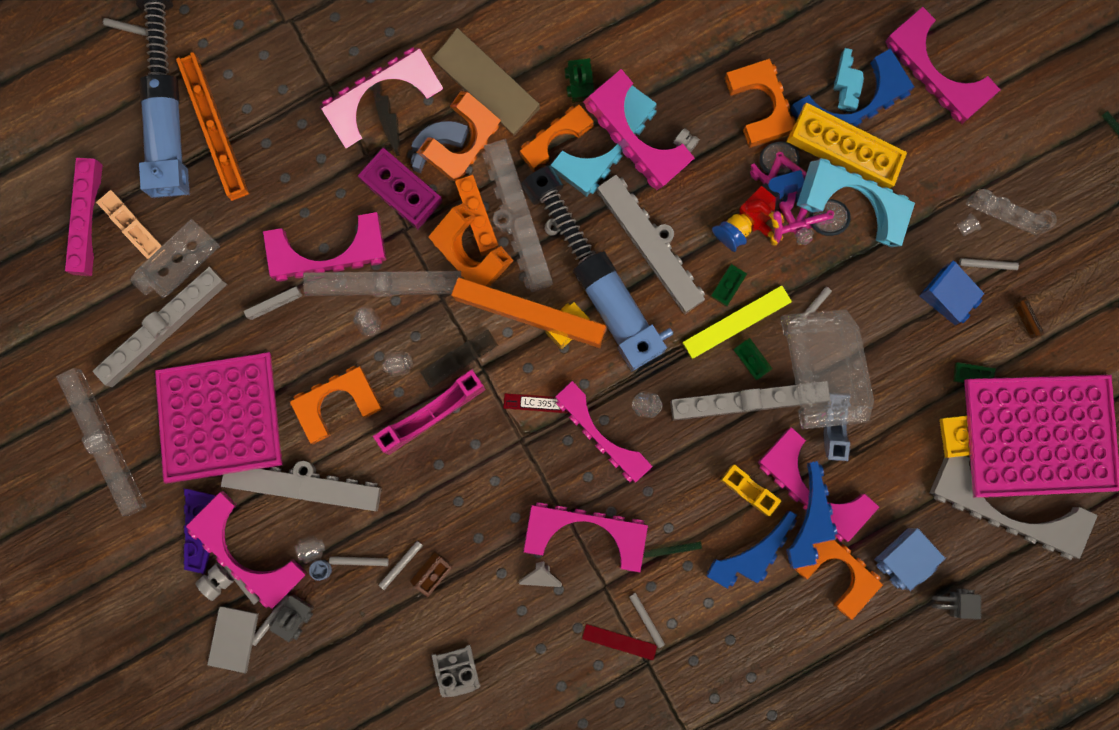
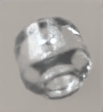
M363 307L358 309L353 319L354 325L360 334L364 336H373L381 329L382 321L373 308Z
M403 350L387 354L385 361H383V369L391 377L406 375L413 367L410 354Z
M640 392L634 397L632 407L638 416L654 418L662 410V402L658 394Z
M315 535L299 539L297 545L294 546L298 560H302L304 563L321 559L322 551L325 550L322 539L318 540Z

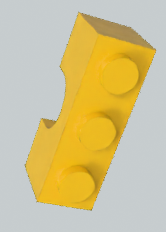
M731 465L720 479L722 483L765 516H770L781 502L770 491L755 483L748 474L736 465Z

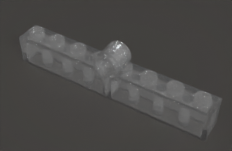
M503 139L484 145L485 152H482L485 164L489 163L491 168L488 170L490 180H495L497 186L493 188L496 198H500L502 205L499 206L500 210L496 211L493 215L494 226L498 231H507L508 235H513L514 241H511L514 253L518 252L520 259H517L520 271L524 270L526 277H523L525 287L530 288L531 292L553 286V281L507 141ZM506 218L507 222L502 224L499 220Z
M461 271L303 273L304 296L373 295L374 297H390L392 295L452 294L458 277L461 278Z
M72 368L56 376L83 432L82 442L86 450L93 454L121 515L131 516L146 508L147 506L82 370Z

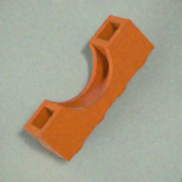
M580 104L576 107H570L565 112V116L561 119L559 117L550 124L551 127L546 131L545 129L541 130L536 134V138L532 142L527 141L521 146L520 156L533 172H536L549 162L548 147L554 138L563 134H570L579 138L593 127L594 121Z
M470 175L456 180L455 183L462 203L476 217L470 225L481 256H485L499 248L474 176Z

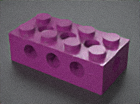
M384 148L379 151L358 175V178L364 185L417 230L443 202L441 196ZM385 174H390L388 179H382ZM400 186L405 187L402 192L396 191ZM412 199H419L417 204H410Z

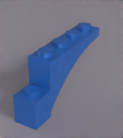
M818 461L807 463L809 499L806 515L796 539L791 547L786 549L789 565L792 569L817 564L818 552L816 547L813 548L812 544L836 539L837 528L835 523H832L830 516L833 515L831 504L827 503L826 498L828 496V488L826 484H823L822 476H824V471Z
M786 511L781 521L771 533L750 549L724 560L714 559L705 576L727 589L729 585L732 587L738 578L736 576L737 572L755 583L763 581L768 573L766 569L769 563L772 565L777 558L776 551L778 547L782 548L787 540V537H785L787 531L792 530L797 522L795 520L796 514Z

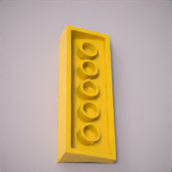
M808 103L803 105L799 117L786 141L814 156L829 160L835 166L846 168V171L849 173L859 174L866 181H874L878 183L877 186L882 188H892L895 185L907 152Z

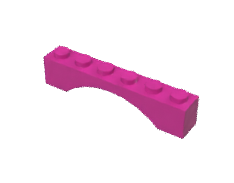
M76 158L65 271L72 275L92 276L94 261L92 215L96 194L101 184L103 165L96 159Z
M573 381L555 397L557 400L555 404L562 411L566 409L570 413L569 419L576 426L580 424L584 428L582 433L589 440L593 438L597 442L596 448L602 454L606 452L611 457L609 459L610 463L615 468L619 466L624 471L622 475L628 482L633 481L636 483L653 467L640 452L620 448L600 434L589 416L586 395Z

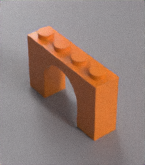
M770 59L727 72L725 76L731 96L747 90L758 89L767 93L773 102V113L768 118L745 125L743 132L749 148L790 135L796 123L794 117L789 114V102L783 97L782 83L778 82L776 66L771 63Z
M460 91L450 105L454 111L467 121L470 127V140L466 147L459 152L452 153L434 138L427 137L416 152L452 181L462 179L465 176V170L475 162L477 153L487 145V139L497 131L498 124L501 121L466 91Z
M462 203L450 210L429 235V238L465 280L490 287L514 260L501 246L491 251L482 262L474 261L466 254L462 245V235L476 217Z
M350 367L346 370V374L342 376L335 375L328 379V383L324 385L319 383L311 387L312 391L306 394L301 392L293 397L294 400L290 401L311 444L331 436L321 416V404L324 398L334 391L350 393L364 418L382 410L361 367Z
M835 540L812 544L813 548L816 547L818 552L817 564L794 570L804 579H808L824 561L833 558L843 561L850 570L851 583L834 606L848 619L853 620L883 586L879 581L881 578L874 571L869 572L865 568L866 564L861 559L852 557L850 555L851 550L844 544L840 546Z

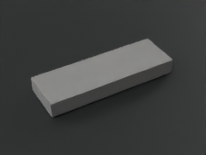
M294 287L245 310V316L253 320L302 297V293L298 287Z

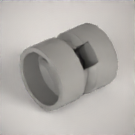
M216 563L208 570V575H203L195 584L205 597L213 601L221 594V589L229 587L234 580L220 564Z

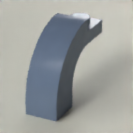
M451 121L432 124L418 134L411 147L413 151L417 152L426 138L430 137L437 140L440 144H451L463 148L469 132L468 126ZM418 153L413 154L411 164L414 171L421 173L426 160Z
M829 393L830 401L827 403L824 417L825 453L828 460L848 461L850 441L847 437L846 424L849 395Z

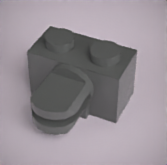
M956 588V592H950V596H932V600L950 601V604H932V608L950 609L951 617L981 619V595L974 594V590Z
M296 595L290 596L269 630L287 642H291L293 639L297 640L303 631L300 628L304 622L308 623L314 613L311 611L314 607Z

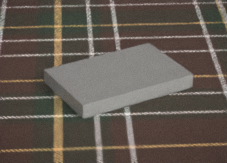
M224 606L219 607L208 666L247 673L258 613Z

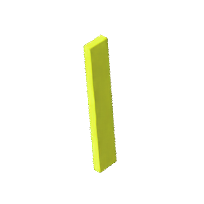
M780 286L683 342V345L691 359H694L790 304L792 301L783 286Z

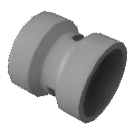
M684 128L675 139L674 144L676 146L684 144L691 153L700 139L690 135V132Z

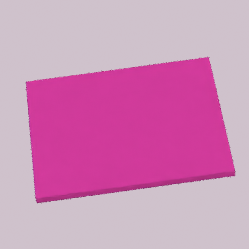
M1112 375L964 380L973 498L1119 491V456Z

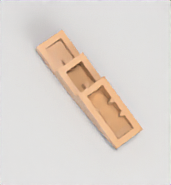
M112 190L96 202L148 260L163 249V246Z

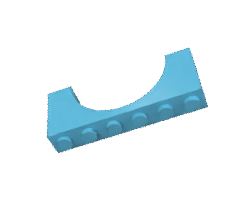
M631 86L625 97L624 112L630 129L635 135H639L645 128L644 123L646 120H651L656 114L657 103L634 86ZM617 144L608 153L588 159L574 157L562 150L551 166L558 176L587 197L590 193H595L597 187H599L597 183L600 179H605L609 175L611 165L613 163L616 165L619 162L623 149Z
M820 158L810 162L797 206L812 213L823 211L827 201L837 190L842 187L854 188L869 199L877 217L876 241L889 247H897L903 244L915 203L908 200V197L905 195H897L890 188L877 186L878 183L874 181H866L862 179L861 175L849 173L846 171V168L831 165L829 160Z

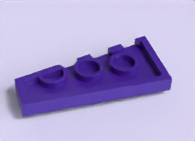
M184 489V570L205 574L210 553L202 547L203 543L198 538L194 539L188 533L189 529L186 526L217 495Z

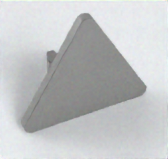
M544 561L536 563V569L519 580L520 585L562 586V583L550 574V567L544 566Z

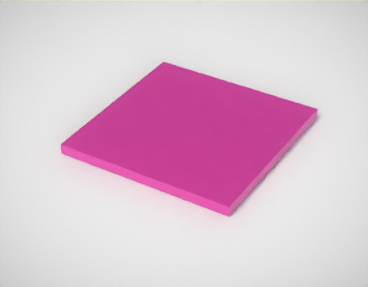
M270 352L155 370L164 483L282 465Z

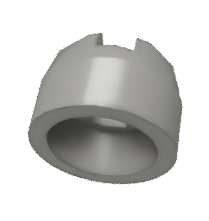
M553 219L548 220L544 227L545 232L551 236L556 235L560 231V228H556L558 226L556 221L552 222Z

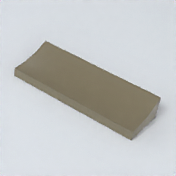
M458 28L443 47L432 57V60L459 86L501 120L500 124L513 136L540 110V104Z

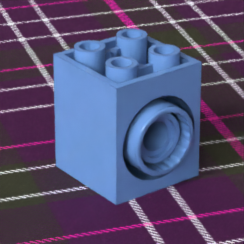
M908 528L874 560L878 563L876 565L883 574L887 573L891 577L889 581L897 589L911 591L917 584L928 579L945 557L918 528Z

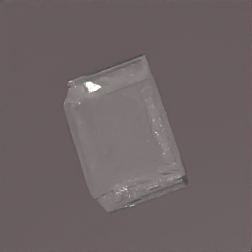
M847 310L782 315L780 318L783 334L787 336L799 397L800 409L798 413L801 428L809 429L868 422L874 404V396L860 328Z

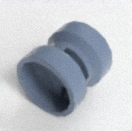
M325 560L316 561L311 564L309 573L313 579L320 581L327 579L331 575L332 567Z

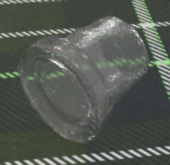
M972 213L957 224L963 236L975 230H981L978 220Z

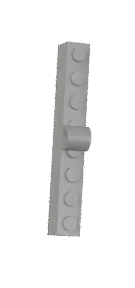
M617 175L613 176L597 187V193L685 315L705 300L703 297L705 293L700 286H695L692 274L688 270L685 271L681 266L683 263L679 256H674L670 251L672 249L670 243L674 237L672 227L666 224L658 227L655 224L652 225L648 220L650 217L644 208L640 209L637 203L639 201L633 193L630 194L626 189L628 186L624 179H619ZM660 233H666L668 238H661Z
M208 267L159 312L155 311L149 314L142 321L143 326L92 372L105 386H115L220 292L227 283L215 270Z
M827 382L674 399L670 401L672 420L674 421L826 403L830 400Z
M307 461L296 463L293 470H289V473L281 472L282 468L270 467L269 470L261 468L223 474L221 487L378 511L382 488H377V483L366 482L365 485H358V480L346 479V482H340L339 477L333 476L321 479L319 478L320 474H316L315 466ZM303 467L308 469L306 475H303L301 472Z

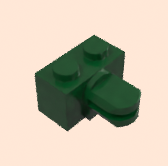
M590 58L567 61V67L564 68L565 79H569L570 86H566L567 96L571 97L572 103L583 102L594 92Z

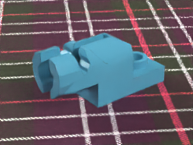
M847 48L841 54L833 90L840 91L839 109L846 112H856L864 77L862 71L851 68L854 57L851 56L852 50Z

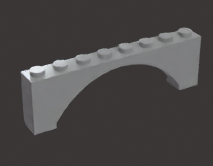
M944 457L929 492L934 495L935 500L942 503L948 501L952 503L953 508L960 511L964 509L970 511L971 516L977 519L983 517L989 520L988 524L998 528L1001 525L1007 528L1006 532L1015 536L1021 534L1025 536L1024 540L1033 544L1036 542L1043 544L1042 548L1050 552L1056 550L1065 559H1080L1098 515L1080 507H1072L1071 512L1045 523L1027 524L1015 521L994 509L984 497L973 498L969 457Z

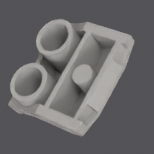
M470 645L442 655H432L442 697H455L473 692L480 687Z

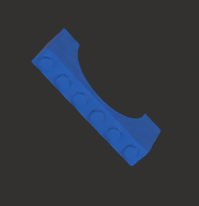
M890 48L876 56L870 63L875 73L876 90L872 102L863 110L852 114L832 113L821 108L808 95L794 103L790 111L797 121L803 105L808 103L857 127L864 118L868 117V119H871L878 114V110L882 108L886 110L895 104L894 101L900 98L902 101L909 97L914 85Z

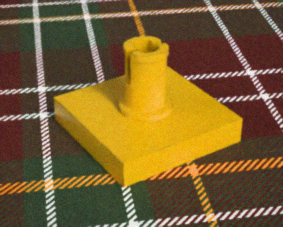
M967 416L939 419L945 458L970 455Z

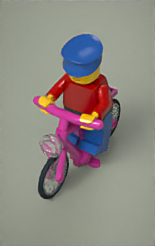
M777 141L764 147L760 154V165L769 175L763 174L755 164L751 165L750 174L755 181L760 179L764 185L740 207V215L734 214L726 222L723 221L719 226H714L712 232L732 252H736L738 246L745 245L747 243L746 237L751 231L759 230L766 237L769 236L772 245H778L780 240L782 241L783 239L782 234L788 232L795 234L798 245H807L812 241L814 234L810 228L825 236H835L847 229L851 221V215L847 206L842 202L829 199L823 211L810 212L809 217L805 218L808 210L801 208L795 220L790 210L795 202L797 205L807 172L799 167L800 155L798 150L788 142ZM779 208L784 214L788 222V225H782V223H784L783 215L779 212ZM769 219H772L773 227H775L774 233L773 229L766 224Z

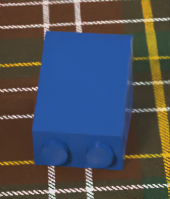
M952 261L938 272L919 296L951 323L957 325L960 322L963 324L970 317L969 311L972 308L976 309L982 302L980 298L984 293L955 261Z

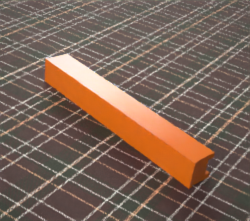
M192 52L190 56L182 59L176 58L225 193L233 201L249 195L199 58Z
M459 277L451 295L455 301L598 348L601 347L602 339L606 333L605 325Z

